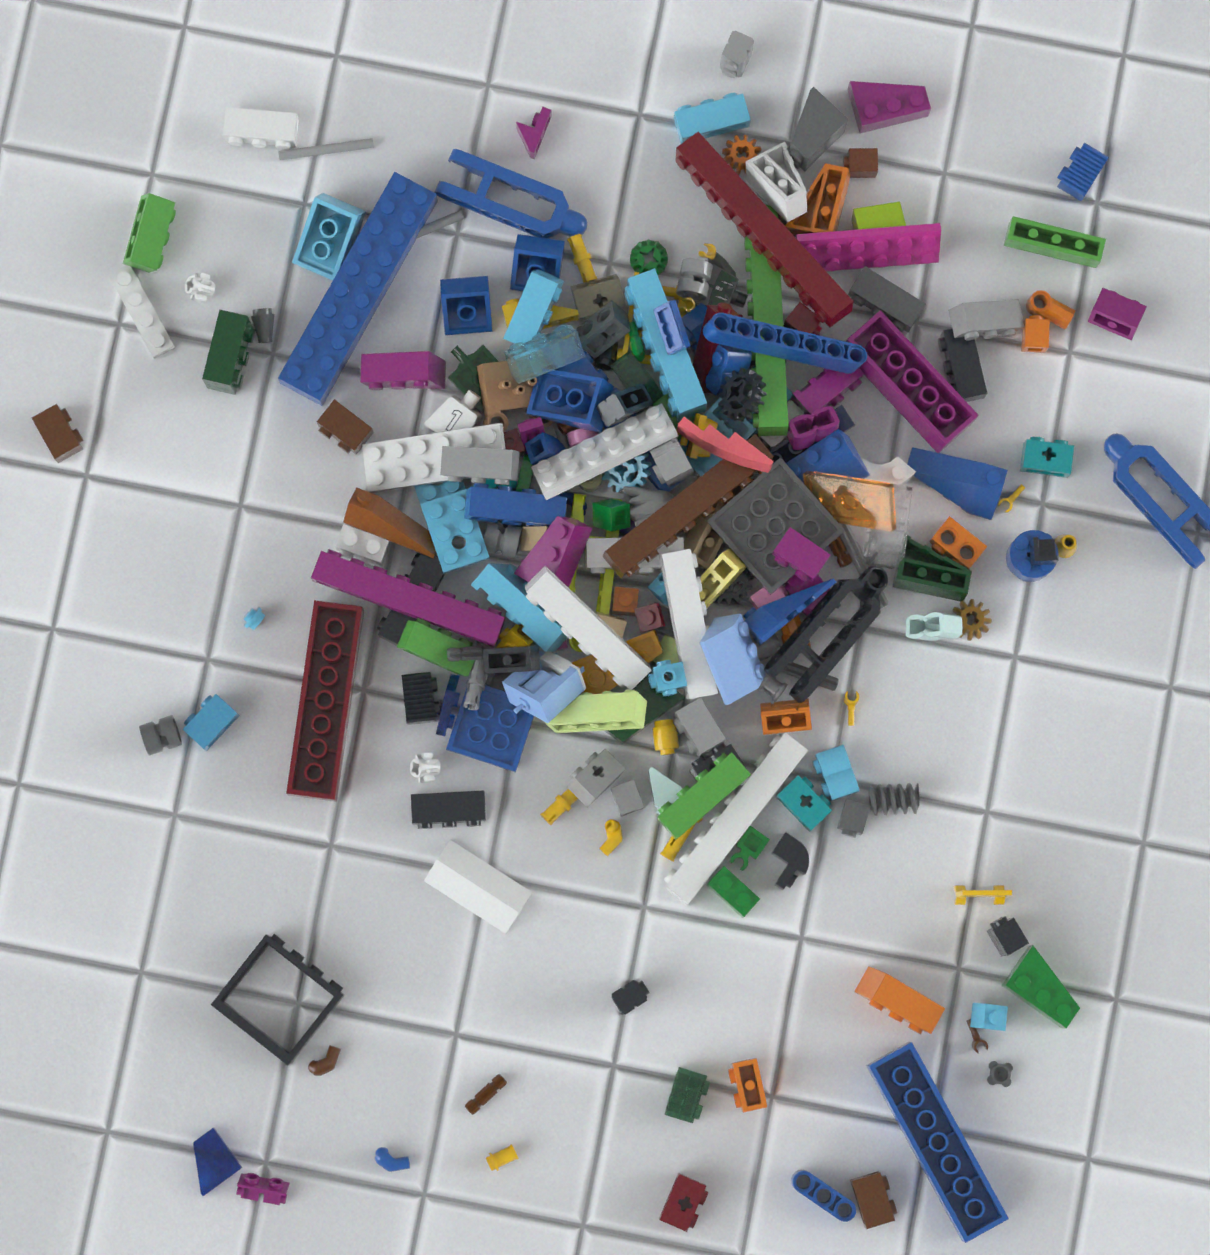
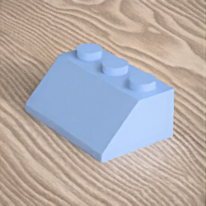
M741 613L714 618L701 639L700 645L724 704L729 705L758 689L766 676V672L764 671V665L760 663L757 647L750 638L748 624L744 622Z

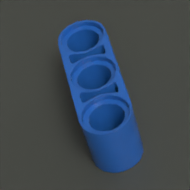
M798 1170L792 1175L791 1184L793 1188L835 1218L848 1222L855 1217V1204L806 1170ZM800 1175H807L809 1177V1185L806 1188H799L796 1184V1180ZM821 1189H827L830 1192V1198L826 1202H819L817 1199V1193ZM842 1203L850 1205V1213L845 1217L838 1214V1207Z

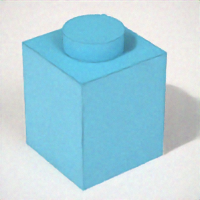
M973 1003L970 1027L1006 1031L1008 1006Z

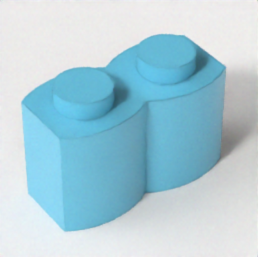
M844 745L815 755L816 760L813 761L816 774H822L824 783L821 784V788L825 797H830V800L834 801L860 791Z

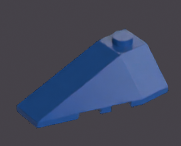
M912 447L907 465L916 471L914 474L915 478L928 487L935 489L947 500L954 502L966 513L992 520L1008 470L982 462Z

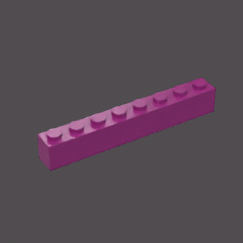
M328 549L327 553L324 551L320 552L311 576L313 582L415 619L425 620L437 627L496 647L505 622V617L501 616V611L490 607L486 611L478 608V603L465 599V602L456 600V595L446 591H442V594L432 591L433 587L420 582L419 586L409 583V578L399 574L395 578L387 575V570L377 566L370 569L364 566L365 562L355 558H351L348 561L341 558V553Z

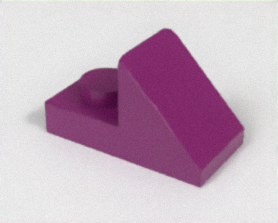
M542 107L540 113H535L531 125L534 128L516 122L517 131L532 159H535L552 117V110L546 107Z

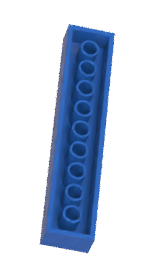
M397 172L393 173L278 377L280 384L323 406L415 243L421 228L425 225L438 202L436 193Z

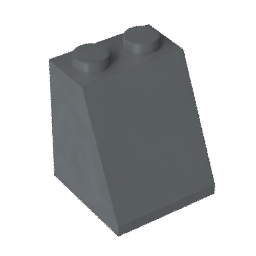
M814 86L810 89L789 149V155L792 156L794 167L797 169L801 168L804 172L844 133L848 118Z

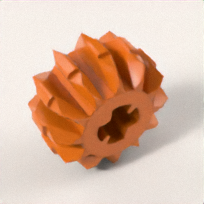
M735 135L734 142L727 140L726 146L728 148L722 149V154L725 155L723 159L732 169L736 168L738 175H740L741 170H744L746 174V161L759 155L762 150L759 146L754 147L757 142L756 139L748 142V135H744L743 140H740L739 136ZM743 152L746 153V157H744V156H742L741 158L738 157V153H739V154H742Z

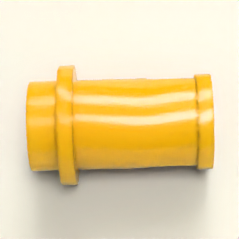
M512 1144L494 1154L490 1152V1156L486 1157L491 1171L495 1169L499 1171V1167L519 1159Z

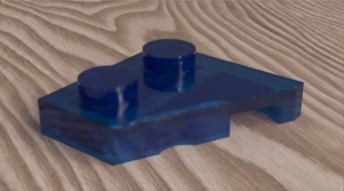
M450 674L437 726V735L446 736L447 729L453 728L455 715L451 714L453 706H458L460 693L456 692L460 678L459 675Z
M214 1127L193 1142L202 1196L208 1194L243 1168Z

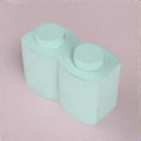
M933 612L926 616L911 615L906 619V636L908 638L936 641L941 638L955 639L962 635V617L959 615Z

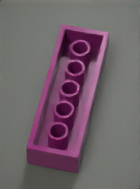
M881 310L845 341L858 344L866 350L867 360L859 368L938 454L964 432L979 416Z

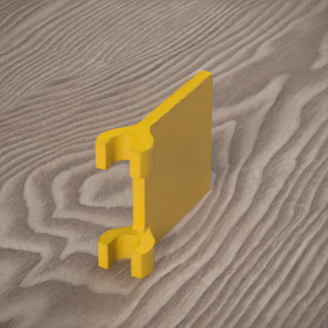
M965 885L954 886L956 894L955 905H965L966 897H995L993 900L994 905H1004L1005 897L1012 895V890H1005L1004 885H994L993 890H966Z

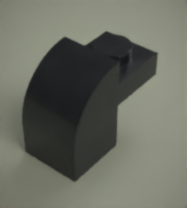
M785 832L771 853L787 864L774 884L781 890H784L786 886L791 888L798 877L794 874L796 870L805 875L809 867V854L805 846Z

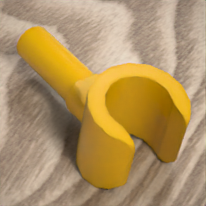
M1021 484L1008 498L1001 499L998 507L1003 501H1007L1010 504V508L1005 513L1011 511L1012 503L1025 487Z
M847 691L844 696V703L848 706V726H854V710L859 700V693L856 691V700L850 701L847 697Z

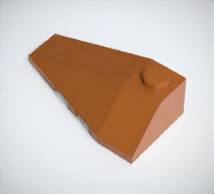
M356 487L348 503L343 523L434 558L436 550L429 530L380 496Z

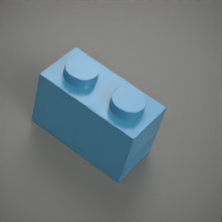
M217 694L213 697L209 695L201 703L202 709L196 715L192 713L185 720L184 724L186 726L182 729L206 751L240 716Z

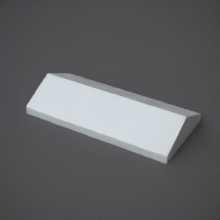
M452 840L444 848L424 880L505 934L532 894L531 891Z

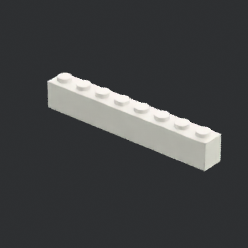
M784 733L782 737L778 734L769 744L772 748L769 754L766 756L762 753L754 764L757 767L755 772L740 784L742 788L737 794L734 792L730 794L724 802L727 807L723 813L717 811L709 821L712 827L707 833L702 830L694 841L698 845L692 852L687 849L679 860L683 863L677 871L672 869L664 879L667 882L665 888L686 905L691 902L808 750L787 733Z

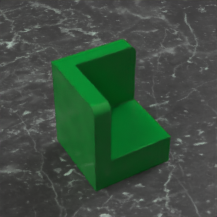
M606 499L592 503L594 527L611 532L630 527V503L616 499Z

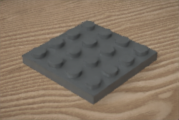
M781 457L773 463L768 473L763 472L707 520L711 528L746 565L747 569L770 595L795 575L794 573L796 572L789 565L785 568L774 560L775 556L772 555L774 549L790 527L823 550L845 531Z

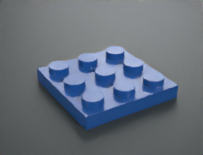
M486 685L485 690H482L479 709L469 710L464 707L467 693L466 688L446 750L516 773L534 716L522 709L516 714L514 709L517 706L509 702L506 692Z

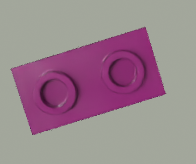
M241 1173L237 1183L236 1195H241V1198L258 1201L259 1194L263 1193V1202L280 1206V1203H286V1193L290 1183L284 1182L280 1178L269 1179L259 1177V1175L254 1173Z

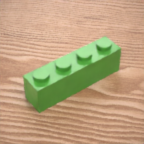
M1013 216L1008 225L1004 246L1097 268L1102 259L1106 239Z
M732 752L728 756L725 753L719 756L713 762L716 766L710 772L705 769L696 776L697 783L691 788L686 785L676 794L679 798L673 804L668 801L658 809L660 815L657 819L675 840L751 775Z

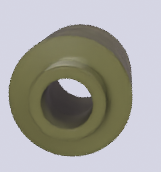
M602 474L595 476L592 481L587 480L579 484V487L585 492H595L601 486Z

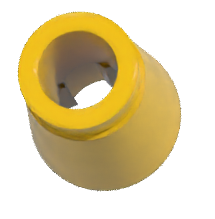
M1063 534L1055 539L1059 557L1069 558L1075 554L1077 543L1074 536ZM1067 540L1070 543V547H1067L1064 541Z

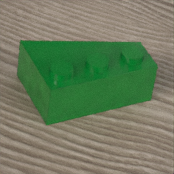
M1034 945L1028 946L1002 984V987L1061 1028H1067L1080 1009Z

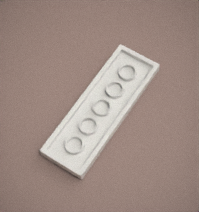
M661 403L635 417L628 418L612 428L604 430L592 438L585 439L569 449L562 450L559 454L542 460L531 468L545 499L548 500L678 437V434Z
M498 423L362 444L367 491L371 493L448 481V477L440 475L442 446L505 449L503 424Z

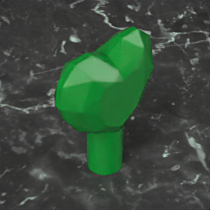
M629 322L630 349L635 360L642 362L645 358L643 343L635 322Z

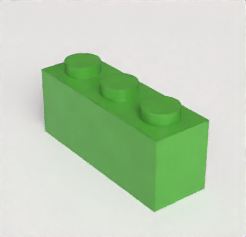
M151 193L141 196L123 264L148 273L157 271L161 267L163 262V255H161L163 246L167 244L170 236L168 232L169 224L173 222L176 210H174L175 202Z
M417 618V621H407L397 648L459 676H469L475 660L448 661L447 649L472 647L473 642L464 638H459L458 641L451 637V632L438 628V631L430 628L431 623Z

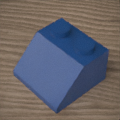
M518 234L514 248L510 290L524 291L531 272L538 269L560 278L565 241Z
M488 276L440 279L445 335L493 332Z

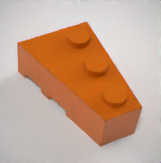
M824 164L807 193V212L787 222L785 225L794 236L796 234L837 231L851 177L849 168Z
M869 966L854 991L870 1001L869 1005L880 1011L882 1009L889 1011L888 1016L900 1023L903 1020L910 1023L908 1028L920 1035L922 1031L932 1034L945 1010L944 1007L889 974Z

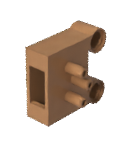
M543 356L485 363L477 366L485 416L483 426L491 425L492 418H497L503 424V432H505L509 421L501 411L528 408L533 386L537 383L536 375L538 368H544ZM529 415V419H530V418H534V419L537 418V417H535V416ZM546 420L543 424L544 428L551 426L554 421Z

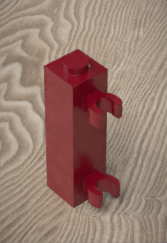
M727 303L707 306L692 365L704 394L712 393L706 388V377L713 366V353L719 345L705 338L703 335L704 326L717 313L743 317L742 314H738Z

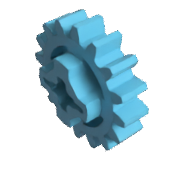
M648 453L636 456L604 472L605 475L602 477V480L608 479L610 481L607 486L608 488L615 485L617 493L624 486L640 488V485L643 486L647 483L644 477L651 475V472L646 470L647 467L652 465L651 462L645 461V458L649 456ZM639 471L636 479L633 481V478H635L634 473Z

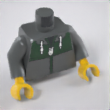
M704 243L708 252L706 254L704 251H699V256L708 258L705 261L713 265L711 279L706 281L709 285L707 298L703 301H695L691 297L681 298L680 300L686 303V308L680 307L679 312H690L700 303H703L706 307L708 305H718V303H727L744 308L748 295L736 291L739 280L736 277V272L716 252L713 244Z

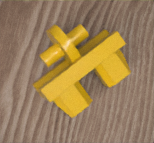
M695 414L693 424L702 431L709 424L717 430V422L708 419L703 414ZM681 436L680 445L687 446L688 439ZM689 441L686 456L697 459V456L710 457V452Z

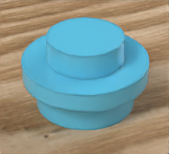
M260 607L256 610L251 608L243 619L246 621L244 624L246 628L250 627L254 630L264 619L265 614L261 612L262 609Z

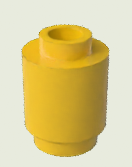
M673 719L654 721L652 731L655 751H660V755L675 754L674 749L679 748L677 728L673 723Z

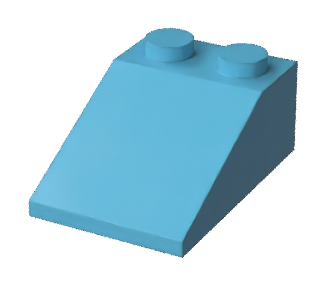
M325 193L314 197L292 263L333 281L359 234L366 211Z

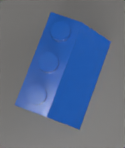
M839 429L786 463L823 506L870 476L850 437Z

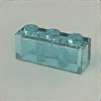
M560 325L551 333L535 335L531 341L515 343L509 347L510 349L504 351L512 378L518 384L585 358L578 332L571 325Z

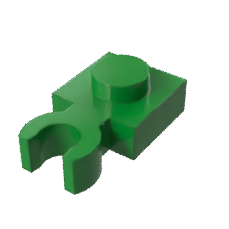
M749 826L736 844L741 851L735 853L729 862L732 864L736 858H741L743 866L740 870H745L748 866L749 856L756 860L770 839L752 826Z

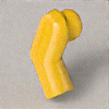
M614 819L606 821L607 840L599 848L606 856H609L623 839L621 825Z

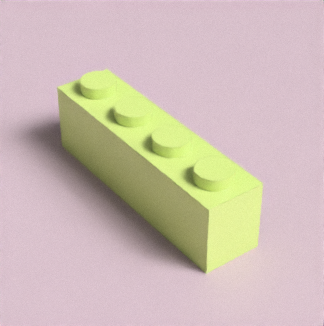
M625 690L623 693L604 691L602 694L583 692L555 718L545 724L555 733L644 728L647 700L635 690Z

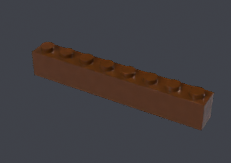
M756 434L747 440V442L768 458L773 459L774 456ZM725 459L721 460L604 552L603 558L620 579L626 574L628 577H631L640 570L639 564L644 560L648 563L659 555L658 549L664 545L666 548L671 546L678 540L676 535L682 531L685 533L689 532L697 525L695 521L702 516L704 519L716 510L713 506L720 501L722 504L726 503L734 496L732 492L738 487L741 490L753 481L751 477L758 472L761 475L763 471L743 467Z

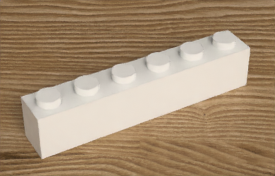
M691 549L660 554L659 559L679 662H683L687 686L684 688L686 699L718 694L717 684L700 645V641L708 630L709 625L705 626L703 617L707 615L705 602L700 601L699 592L702 591L701 579L696 577L694 569L698 567L696 554L691 553Z
M546 566L525 585L526 593H528L526 598L534 606L539 604L545 610L543 614L552 623L557 621L562 626L561 631L569 639L574 637L580 643L578 647L586 655L591 653L597 659L595 663L604 672L609 670L614 675L613 680L621 688L626 686L629 690H632L652 671L650 665Z

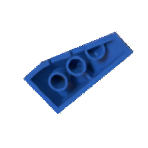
M834 578L765 604L759 609L752 607L743 615L745 618L744 622L749 627V634L761 646L832 587L836 580Z

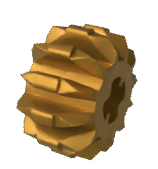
M974 599L969 600L968 606L964 601H961L959 603L960 608L954 607L952 610L956 615L962 617V635L959 638L967 633V640L971 641L974 633L975 637L980 639L982 637L981 631L985 633L989 631V628L984 624H990L992 619L984 618V616L990 613L989 609L980 610L983 606L982 602L974 607ZM973 615L975 617L973 621L976 625L974 623L971 625L967 624V617Z

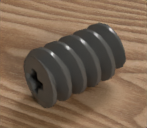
M907 783L905 790L901 784H897L895 791L891 784L887 785L886 791H884L881 784H878L876 791H874L872 785H869V805L875 816L878 815L880 808H882L884 815L888 814L889 808H892L894 815H897L899 808H902L903 813L907 814L909 807L912 808L914 814H917L920 801L918 783L915 790H913L910 783Z

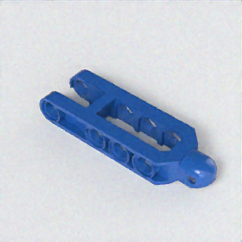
M459 149L452 150L448 161L468 169L470 173L483 177L476 194L444 181H439L434 192L438 197L535 237L549 239L559 233L571 237L577 234L583 235L587 230V219L581 213L569 209L563 191ZM499 181L511 186L512 190L517 191L518 189L533 195L534 199L539 200L541 198L555 204L556 208L551 219L544 222L485 198L491 182Z
M1122 434L1110 435L1104 442V452L1114 463L1113 482L1191 567L1194 569L1198 568L1205 561V557L1180 528L1194 517L1205 531L1207 529L1210 531V508L1153 446H1133ZM1138 458H1143L1155 471L1154 475L1156 477L1159 476L1169 486L1170 492L1173 495L1176 494L1188 507L1174 521L1171 520L1129 473V466Z

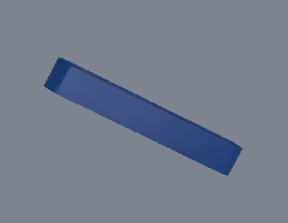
M726 313L715 314L703 328V335L708 341L847 374L854 373L867 360L866 350L858 344Z

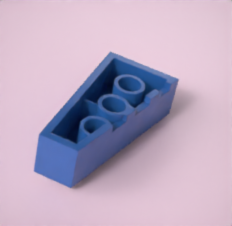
M475 483L474 487L471 486L466 491L465 519L492 523L498 522L499 519L505 525H521L524 522L527 527H549L557 516L565 517L567 497H560V494L546 500L543 494H536L534 489H522V492L512 491V487L498 486V489H490L488 484Z

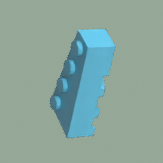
M489 563L473 581L471 586L476 590L482 588L489 595L486 599L493 605L496 604L506 610L505 616L518 625L522 624L524 626L522 631L545 652H555L568 638L561 631L562 626L557 621L552 623L543 614L545 610L539 604L534 606L526 598L528 593H526L525 585L528 581L514 574L517 569L516 566L513 564Z

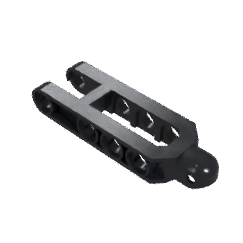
M871 566L858 579H839L765 665L764 671L772 679H776L775 676L788 663L792 664L800 653L812 663L789 692V695L798 703L804 702L815 691L881 613L879 595L888 584L886 571L881 567ZM851 591L860 600V608L820 655L816 654L808 646L809 639L819 627H823L826 624L824 621L835 608L839 609L841 601Z

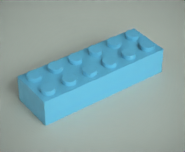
M655 268L628 278L624 295L628 306L633 305L634 307L633 319L637 328L641 327L643 330V337L641 339L645 349H650L651 351L650 362L654 372H659L660 381H658L663 395L667 394L669 397L667 406L671 416H676L677 421L680 422L683 417L688 419L695 416L696 413H704L707 401L687 350L684 349L674 355L667 354L653 309L668 301Z

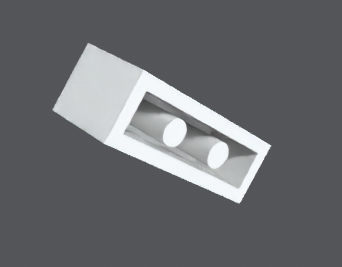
M225 107L223 137L225 142L234 146L250 143L252 146L265 148L266 145H275L278 149L287 150L297 145L299 118L297 113Z

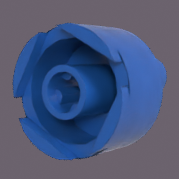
M1039 530L1025 531L1018 535L1010 544L1006 553V563L1009 570L1022 581H1039L1046 577L1056 566V564L1031 565L1030 557L1027 556L1030 553L1029 541L1033 537H1038V540L1053 539L1048 533ZM1055 543L1056 555H1058V548Z

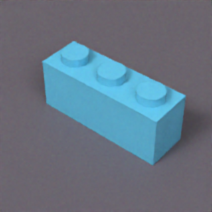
M737 93L727 94L723 99L716 101L714 99H707L694 107L684 105L674 112V121L681 144L698 131L706 139L748 128L751 122L744 95H737Z

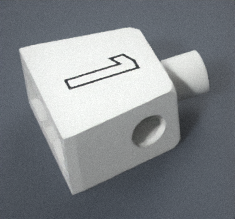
M471 390L467 391L462 400L455 395L450 396L424 424L436 433L477 427L482 415L473 408L481 397Z

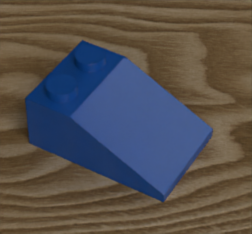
M539 367L536 375L537 383L533 386L526 414L580 429L602 432L604 421L601 419L596 405L612 395L614 386L603 378Z

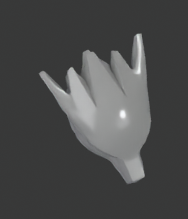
M623 487L627 495L635 496L629 500V503L634 505L630 509V519L634 521L636 527L675 497L670 492L664 490Z

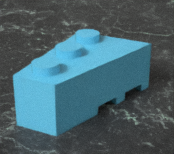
M540 269L532 271L503 339L527 350L533 349L534 346L538 347L543 337L541 330L544 324L547 325L553 314L551 309L554 303L558 302L563 290L561 288L565 281Z

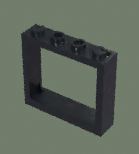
M266 934L211 1003V1006L287 1066H290L345 995L341 992L343 989L341 985L333 979L328 982L321 977L324 972L314 964L309 967L302 962L305 957L295 949L290 952L283 947L286 942L275 934L272 937ZM268 946L276 950L334 996L291 1052H288L225 1002Z

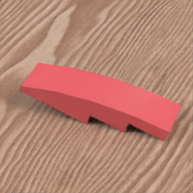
M683 417L678 423L677 432L719 458L767 473L772 468L773 461L736 432L728 439L710 424L702 431L686 417Z

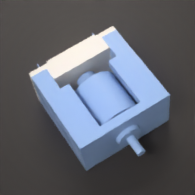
M540 648V670L513 672L502 683L509 702L517 706L514 709L516 714L522 709L549 723L586 689L582 677L585 669L584 666L579 668L558 656L557 652L555 654L545 652Z

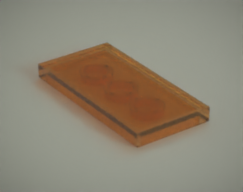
M813 471L803 473L804 485L838 523L890 532L896 529L893 483Z

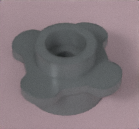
M996 1061L990 1062L988 1066L990 1076L987 1078V1082L990 1085L1002 1084L1004 1087L1010 1086L1013 1066L1010 1063L998 1064Z

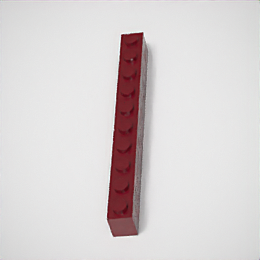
M699 131L676 147L675 161L682 170H687L694 184L698 187L701 186L706 191V196L713 204L717 203L724 217L736 224L738 232L752 242V246L758 254H763L766 257L771 269L775 272L778 271L783 276L785 284L790 289L794 288L802 303L806 306L809 305L815 311L814 314L821 323L825 322L831 328L852 312L854 301Z

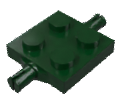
M457 345L450 353L460 363L457 369L447 378L464 396L468 390H471L481 397L475 405V408L481 413L484 409L477 366L499 361L484 345H481L474 353L466 355Z

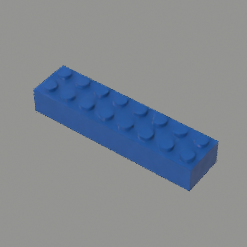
M907 1042L866 1065L961 1240L967 1243L1008 1220L1006 1212L913 1043Z

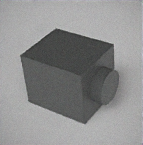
M846 799L837 827L842 830L841 834L856 838V834L862 835L871 806Z

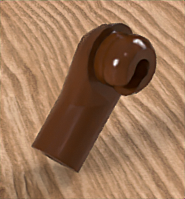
M329 1045L325 1058L318 1061L312 1060L309 1063V1072L315 1076H322L335 1068L341 1049Z

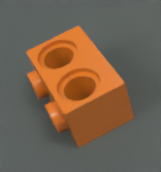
M950 516L929 541L932 544V550L941 556L944 554L967 569H970L987 548L983 542ZM941 534H951L953 543L945 544L941 540ZM968 548L972 552V558H962L960 549Z

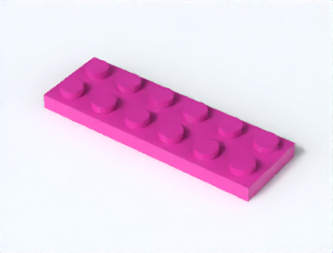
M940 223L796 234V239L825 271L863 269L865 266L868 268L930 264L939 263L941 226Z

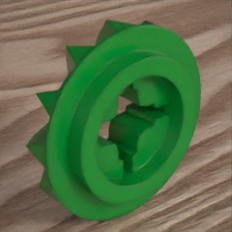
M648 239L638 242L632 248L630 264L635 272L641 274L655 268L657 275H660L665 270L668 263V255L666 249L658 241ZM653 250V258L656 262L650 261L644 266L645 258L642 254L648 255Z

